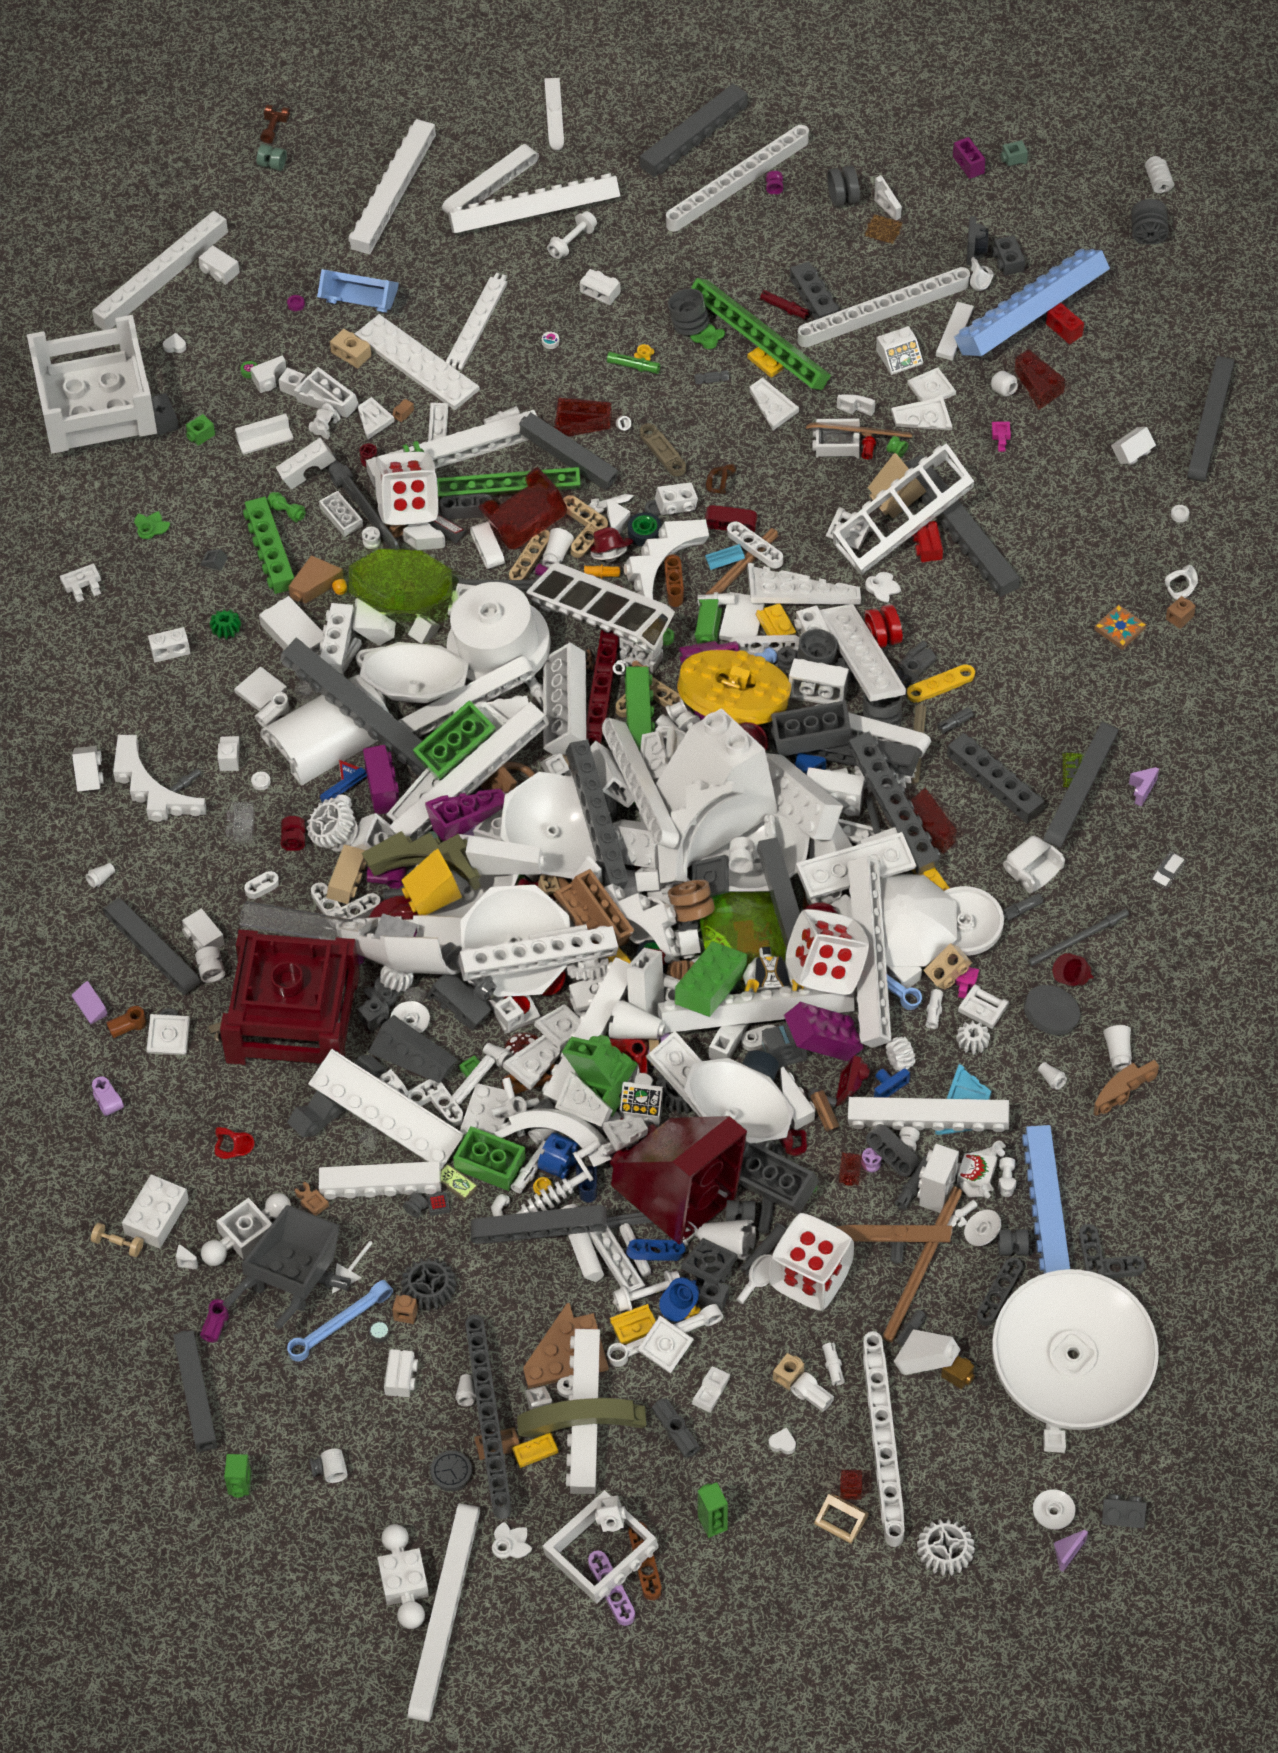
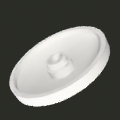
M960 886L945 890L944 892L956 901L957 940L953 944L959 946L966 956L976 955L990 949L999 940L1004 925L1003 911L997 900L989 893L975 887Z

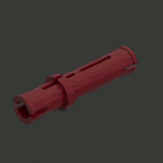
M763 290V293L760 295V300L786 311L789 315H795L803 320H807V317H809L810 310L797 305L794 301L790 302L767 290Z

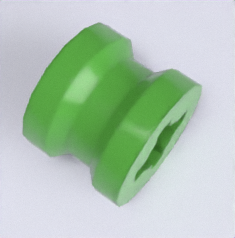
M894 436L889 441L886 450L889 453H896L901 458L908 448V442L900 441L899 437Z

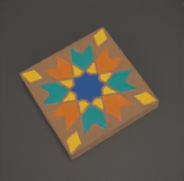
M1118 604L1095 625L1094 630L1123 650L1146 629L1147 624Z

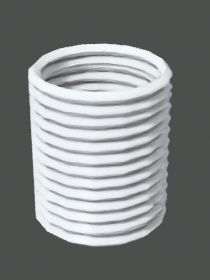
M329 1449L320 1455L327 1482L336 1483L347 1477L345 1461L340 1449Z

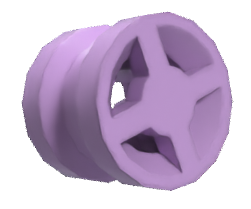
M872 1148L865 1149L862 1153L861 1161L863 1169L868 1172L878 1171L881 1167L882 1158Z

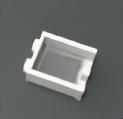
M817 419L816 421L860 427L859 419ZM820 427L813 428V437H816V440H813V451H816V458L818 456H855L859 459L860 432Z

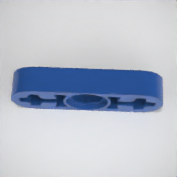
M633 1239L629 1242L626 1253L634 1260L678 1261L684 1255L685 1246L683 1243L677 1244L674 1240ZM656 1247L660 1249L661 1252L655 1253L651 1250V1248Z

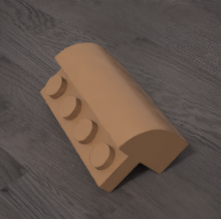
M591 869L575 876L570 884L555 891L553 894L575 926L586 924L588 930L596 929L600 926H613L618 947L634 932L632 926ZM591 941L594 944H599L598 941Z

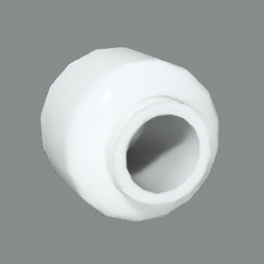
M999 371L992 377L991 387L996 393L1007 397L1016 392L1018 383L1014 375L1006 371Z

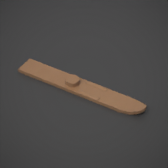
M814 422L806 426V429L820 427L861 432V435L872 436V433L912 438V434L909 432Z
M844 1225L836 1227L848 1234L853 1241L950 1242L953 1229L952 1226Z

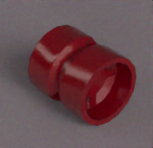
M288 816L282 819L280 845L284 850L300 851L305 847L306 823L303 818Z

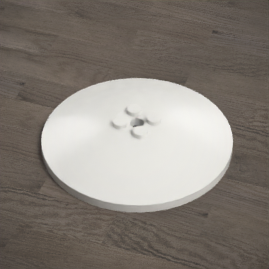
M1067 1269L1039 1275L1020 1286L1010 1296L1001 1309L995 1324L992 1338V1355L996 1373L1001 1384L1012 1400L1025 1412L1052 1426L1071 1430H1086L1103 1427L1118 1421L1129 1414L1143 1400L1150 1389L1157 1370L1158 1341L1154 1325L1148 1313L1129 1290L1101 1274ZM1075 1350L1079 1357L1071 1359L1067 1352Z

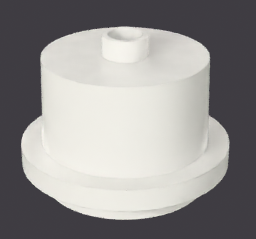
M502 582L479 584L464 592L452 608L450 616L451 629L447 638V649L469 663L466 683L469 684L521 656L528 658L535 674L546 662L551 646L547 623L541 613L529 604L527 597L518 588Z

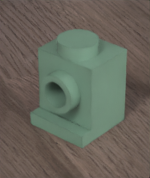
M1023 141L1004 144L1000 153L1001 161L1006 162L1007 166L1020 163L1027 164L1028 151Z

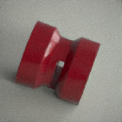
M367 443L359 449L361 464L367 468L366 460L378 457L377 447Z

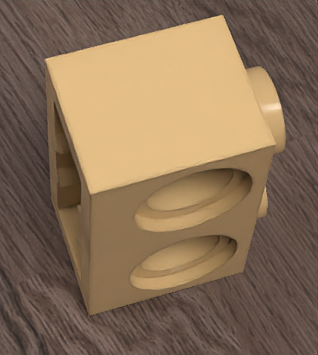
M950 943L924 969V972L937 987L945 990L950 988L960 975L967 972L972 962L959 946ZM958 957V962L954 965V960ZM944 971V976L940 978V974Z

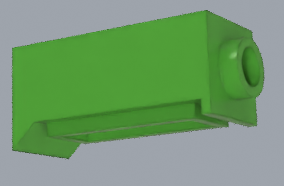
M698 599L700 609L696 632L694 633L697 644L710 641L717 642L722 609L718 608L719 600Z

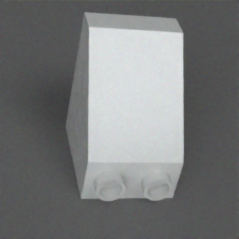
M722 708L708 714L703 720L689 728L655 784L670 817L672 811H677L679 807L686 806L685 786L692 784V781L703 780L706 784L720 786L724 785V782L735 781L737 785L744 786V794L732 797L720 804L703 822L694 838L687 868L692 865V862L701 860L734 838L763 822L766 815L778 813L765 749ZM639 812L640 820H641V822H644V820H643V818H642V816H641V814H640V812Z

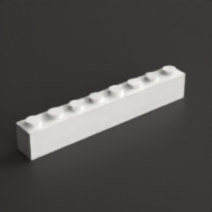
M615 957L614 961L608 964L605 978L599 981L596 995L590 998L588 1002L589 1008L586 1013H582L579 1019L580 1025L577 1030H573L571 1036L589 1040L592 1036L606 1035L609 1024L613 1021L614 1016L611 1015L616 1002L624 1000L628 993L626 967L629 963ZM561 1053L560 1057L562 1059L559 1065L556 1064L551 1074L553 1076L551 1080L547 1081L542 1089L544 1098H549L554 1104L558 1101L569 1071L574 1072L578 1076L563 1053Z
M849 1097L848 1123L849 1126L855 1129H863L864 1127L874 1128L878 1124H883L895 1130H901L902 1127L908 1126L917 1130H923L924 1128H932L936 1131L953 1129L954 1131L972 1129L973 1131L980 1132L984 1131V1129H991L995 1132H1003L1004 1130H1009L1010 1106L1009 1100Z
M575 1329V1336H571L570 1349H574V1356L570 1355V1368H574V1375H569V1387L573 1388V1395L569 1394V1400L598 1398L599 1329ZM597 1424L572 1426V1434H568L567 1446L571 1447V1454H567V1466H571V1474H566V1486H570V1494H595Z

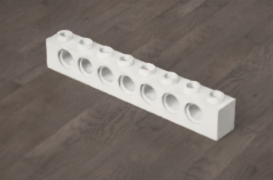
M600 926L592 930L581 929L574 933L563 932L556 936L545 935L538 939L531 940L527 938L520 942H504L501 945H486L478 949L467 948L460 951L459 965L463 981L616 956L618 944L613 926ZM591 941H598L599 944H594ZM572 944H578L580 947H574ZM553 947H559L561 950H555ZM534 950H540L542 953H535ZM516 953H520V954H522L523 956H522V957H518V956H516L515 954H516ZM500 956V957H503L504 959H503V960H498V959H496L495 957ZM476 960H483L484 963H478Z

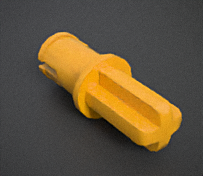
M603 564L601 566L584 565V573L601 577V579L603 577L620 576V567L603 566Z

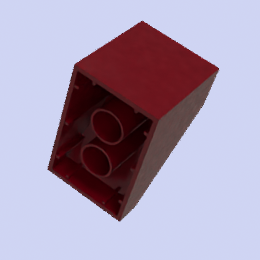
M730 1116L670 1118L660 1127L652 1124L648 1127L647 1135L639 1139L637 1145L630 1150L624 1147L618 1150L610 1161V1165L613 1167L611 1186L680 1245L685 1239H688L695 1233V1228L688 1221L699 1229L704 1223H708L727 1207V1200H736L747 1130ZM719 1189L726 1192L728 1196L725 1198L718 1193Z

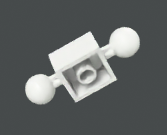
M273 1194L267 1199L265 1209L262 1211L247 1198L216 1221L218 1232L224 1239L206 1242L201 1249L202 1260L210 1266L220 1265L226 1259L227 1251L230 1248H233L244 1260L271 1226L270 1219H276L286 1205L291 1206L289 1198L284 1194Z
M392 1524L386 1527L382 1533V1543L392 1554L378 1557L387 1606L402 1603L397 1614L398 1621L407 1629H415L423 1623L425 1618L423 1607L415 1602V1600L429 1597L419 1548L404 1551L409 1540L408 1532L403 1526Z

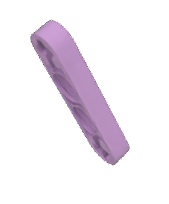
M594 1551L589 1555V1568L597 1583H599L604 1575L609 1574L613 1570V1567L604 1552ZM595 1558L601 1560V1565L603 1568L601 1571L598 1564L594 1563ZM622 1585L616 1586L611 1590L608 1597L605 1596V1599L617 1622L627 1626L633 1623L635 1611ZM613 1593H620L622 1599L614 1602L610 1599V1596ZM622 1605L625 1612L629 1613V1618L627 1619L622 1616L620 1608Z

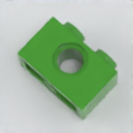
M227 1454L224 1478L228 1495L238 1498L249 1495L252 1472L248 1455Z

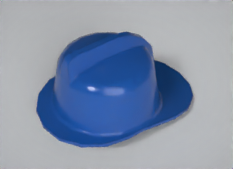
M680 1277L670 1283L662 1294L659 1303L661 1313L665 1318L677 1322L688 1316L699 1297L696 1281Z

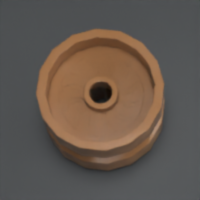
M691 880L678 884L668 891L670 904L674 905L673 908L676 912V921L687 922L701 919L715 910L713 898L709 896L711 890L708 881Z

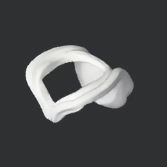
M972 257L971 270L973 274L970 278V285L976 291L985 290L990 285L994 272L986 266H980L978 260Z
M1191 565L1183 567L1182 570H1176L1165 577L1167 590L1176 600L1181 596L1184 598L1189 596L1198 584L1196 570ZM1180 575L1184 576L1189 584L1188 588L1174 593L1170 587V582Z

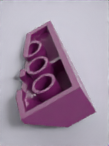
M501 789L478 791L477 794L466 795V793H461L457 797L445 795L425 802V807L434 832L444 842L457 834L466 833L501 810L504 805L505 794Z

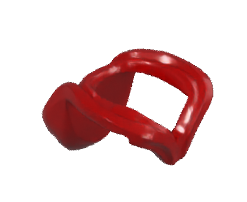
M217 1127L215 1130L218 1141L216 1142L214 1153L217 1157L229 1159L247 1155L252 1151L255 1143L251 1134L247 1132H233L225 1127ZM223 1135H229L233 1139L234 1148L230 1152L219 1149L224 1139Z

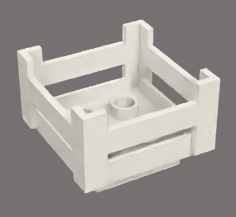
M133 315L115 318L117 328L46 341L44 331L27 334L51 454L68 451L69 448L126 437L157 434L150 389L144 370ZM120 344V352L51 364L50 361L52 356Z

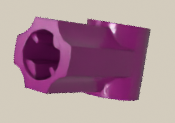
M402 866L374 877L368 867L367 882L387 884L388 887L393 889L396 887L397 889L403 886L401 880L406 876L407 869Z
M215 1299L210 1302L209 1312L200 1333V1338L211 1343L218 1341L223 1325L229 1317L228 1309L224 1307V1301L221 1299ZM216 1310H223V1312L219 1314L214 1313Z

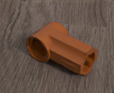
M132 1006L127 1010L126 1014L106 1022L112 1037L116 1038L133 1029L142 1030L147 1025V1020L141 1007Z

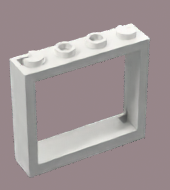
M605 1490L543 1545L545 1556L596 1604L605 1596L608 1597L611 1590L616 1586H620L632 1571H637L642 1562L648 1557H652L653 1552L659 1548L657 1538L626 1511L627 1519H624V1522L645 1541L595 1586L560 1554L565 1547L596 1520L597 1500L611 1497Z

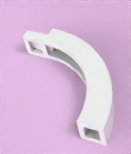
M546 1108L527 1110L508 1117L509 1122L500 1125V1130L494 1132L495 1136L503 1138L521 1129L544 1127L566 1134L582 1148L595 1140H598L601 1146L608 1143L605 1137L584 1119L562 1110ZM596 1149L588 1154V1157L593 1167L611 1160L615 1153L603 1157L600 1156V1152Z

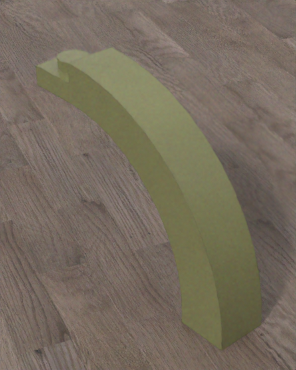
M615 1398L562 1401L537 1407L517 1416L518 1436L534 1439L558 1429L579 1425L615 1424L641 1429L647 1426L645 1406L635 1405L633 1400Z

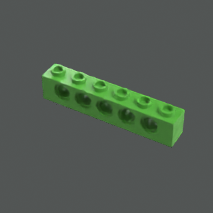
M266 497L246 501L243 515L245 520L250 522L247 525L250 534H254V537H252L254 547L259 548L257 550L259 561L263 560L264 562L262 569L264 575L268 574L269 589L273 588L274 594L289 591V585L293 581L294 576Z

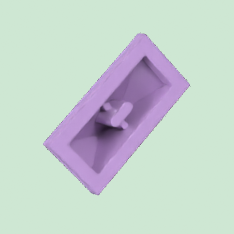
M1082 1530L1054 1543L1059 1570L1062 1572L1086 1542L1088 1535L1086 1530Z

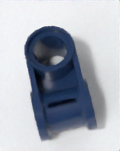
M593 1164L586 1167L594 1180L589 1181V1179H586L578 1184L580 1199L587 1203L593 1202L597 1198L596 1166L593 1167ZM576 1165V1175L584 1172L581 1166Z

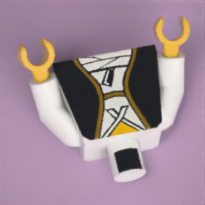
M770 947L760 948V957L755 958L748 964L743 974L746 984L745 991L756 993L764 989L790 988L791 985L793 991H797V986L804 989L803 986L794 981L783 958L780 956L772 957Z

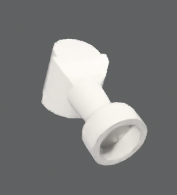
M1005 1157L999 1160V1167L1003 1170V1175L999 1179L998 1189H1000L1002 1196L1010 1197L1014 1190H1016V1180L1012 1178L1015 1160Z

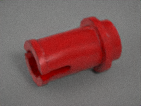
M866 436L862 440L863 451L861 457L869 460V457L870 459L873 458L876 441L874 437Z

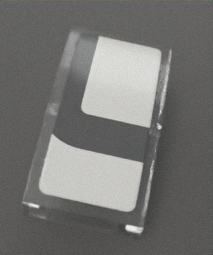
M1170 850L1154 872L1150 881L1168 890L1175 877L1180 874L1187 859Z

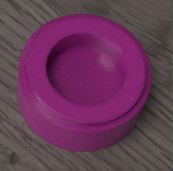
M300 295L290 296L287 299L288 308L291 311L302 310L305 306L304 298Z

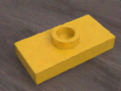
M551 1433L512 1447V1452L519 1468L557 1454L558 1448Z

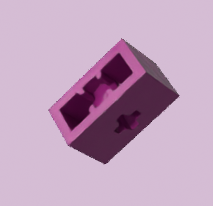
M967 137L954 142L953 158L968 178L971 179L984 174L986 159L971 139Z

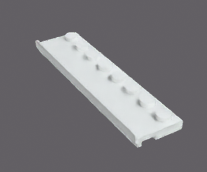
M333 1049L330 1050L308 1083L309 1086L425 1161H439L441 1169L446 1165L456 1147L464 1138L462 1132Z

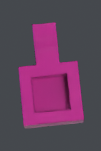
M992 422V440H998V452H1005L1006 440H1010L1011 437L1010 422Z
M969 967L967 972L956 979L955 985L960 986L959 998L965 999L968 988H972L976 984L979 969Z

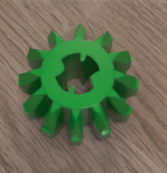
M223 609L222 612L216 611V615L211 616L209 624L213 635H217L219 639L224 636L227 640L228 636L234 638L235 633H239L241 620L237 613H233L232 609L229 611Z

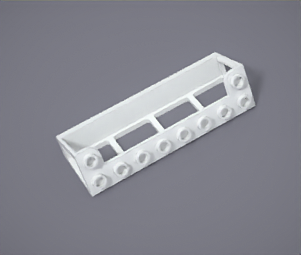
M947 443L935 448L931 456L921 459L917 467L907 470L903 478L893 481L889 489L880 491L876 499L872 502H866L862 506V510L858 513H852L848 517V521L844 524L840 523L834 528L833 544L860 575L872 568L974 487L973 479ZM946 460L962 479L944 493H941L925 470L931 465L936 467ZM921 474L937 498L916 515H912L897 492ZM893 496L909 520L888 537H884L869 517V514ZM862 519H865L881 542L861 558H857L844 539L849 535L850 529Z

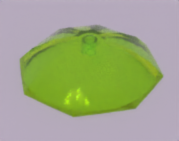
M377 549L349 565V593L382 615L419 616L452 597V570L421 550Z
M729 891V893L721 894L714 900L715 910L708 916L700 919L705 950L712 941L747 954L748 966L755 958L760 957V948L770 947L772 957L780 956L784 962L786 960L785 943L770 893L767 891Z

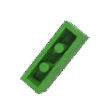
M717 1482L712 1485L706 1484L698 1490V1518L708 1538L728 1530V1503Z

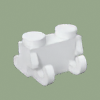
M325 403L322 409L317 410L314 422L309 423V431L313 432L314 435H321L323 438L329 439L330 432L327 430L329 429L328 423L330 419L333 418L332 422L335 424L341 419L337 410L330 404Z

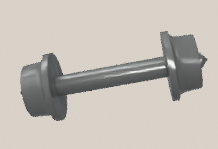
M449 942L442 947L441 954L446 966L453 962L460 969L458 956L460 951H462L461 946H456L454 943ZM488 976L483 980L480 978L471 980L476 985L472 995L474 997L478 996L483 1001L492 996L497 988L492 981L493 978Z

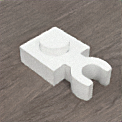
M1046 1423V1429H1044L1043 1434L1044 1451L1065 1453V1431H1061V1428Z

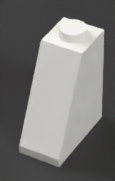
M913 1329L895 1358L894 1363L904 1375L948 1367L952 1365L961 1349L953 1337Z

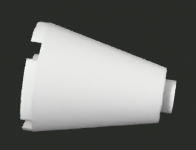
M624 1000L616 1002L611 1015L614 1016L613 1023L610 1022L609 1037L614 1039H659L660 1036L664 1035L666 1025L663 1024L662 1019Z
M748 1219L704 1223L702 1227H699L697 1237L700 1241L702 1238H705L738 1254V1258L741 1260H748L751 1254H748L749 1248L754 1249L756 1227L751 1225L754 1221Z

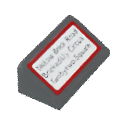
M438 514L436 520L428 522L430 526L440 530L446 538L454 543H457L467 533L466 529Z

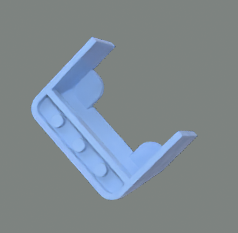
M322 269L317 297L326 298L328 303L336 304L337 301L377 307L376 311L387 313V309L391 310L399 283Z

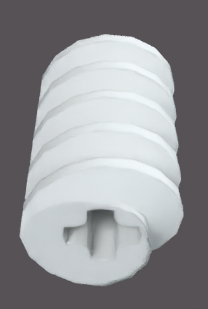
M1158 156L1149 158L1145 163V168L1153 191L1159 194L1171 190L1174 187V182L1166 160Z

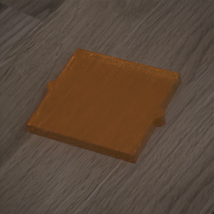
M874 214L871 222L868 223L865 236L893 244L900 233L899 230L903 222Z

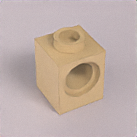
M787 1353L774 1369L773 1380L790 1391V1387L804 1373L803 1361L799 1357ZM786 1369H793L794 1371H793V1372H787V1371H785V1370H786Z

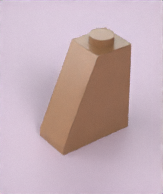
M310 556L289 585L290 597L297 602L308 603L331 589L334 581L344 579L343 569Z

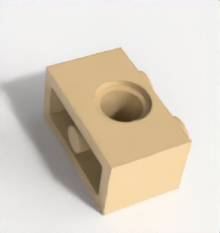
M345 329L341 330L330 341L331 353L356 368H359L371 357L370 344Z

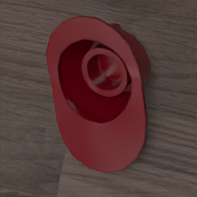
M605 527L594 532V545L591 547V552L601 553L628 546L633 543V540L622 538L618 530L613 527Z
M1065 953L1060 955L1053 964V977L1059 983L1069 986H1083L1089 979L1094 978L1091 974V966L1081 956Z

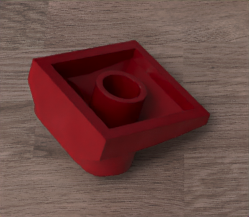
M854 1055L841 1070L835 1106L845 1104L849 1097H852L859 1089L863 1079H867L870 1068H867V1063L861 1057Z

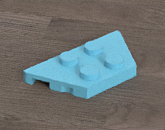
M959 1064L947 1099L989 1100L991 1091L985 1085L980 1084L975 1076H971ZM953 1129L935 1130L937 1135L963 1132L954 1131Z

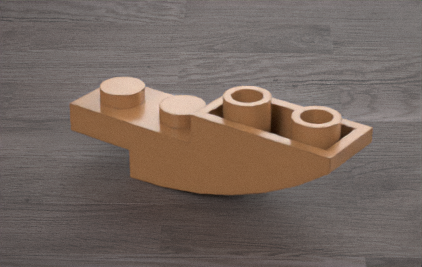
M1153 1060L1140 1068H1137L1132 1063L1118 1072L1099 1094L1094 1106V1115L1106 1114L1117 1104L1123 1105L1129 1099L1130 1090L1137 1089L1145 1081L1150 1082L1154 1080L1158 1074L1159 1065Z

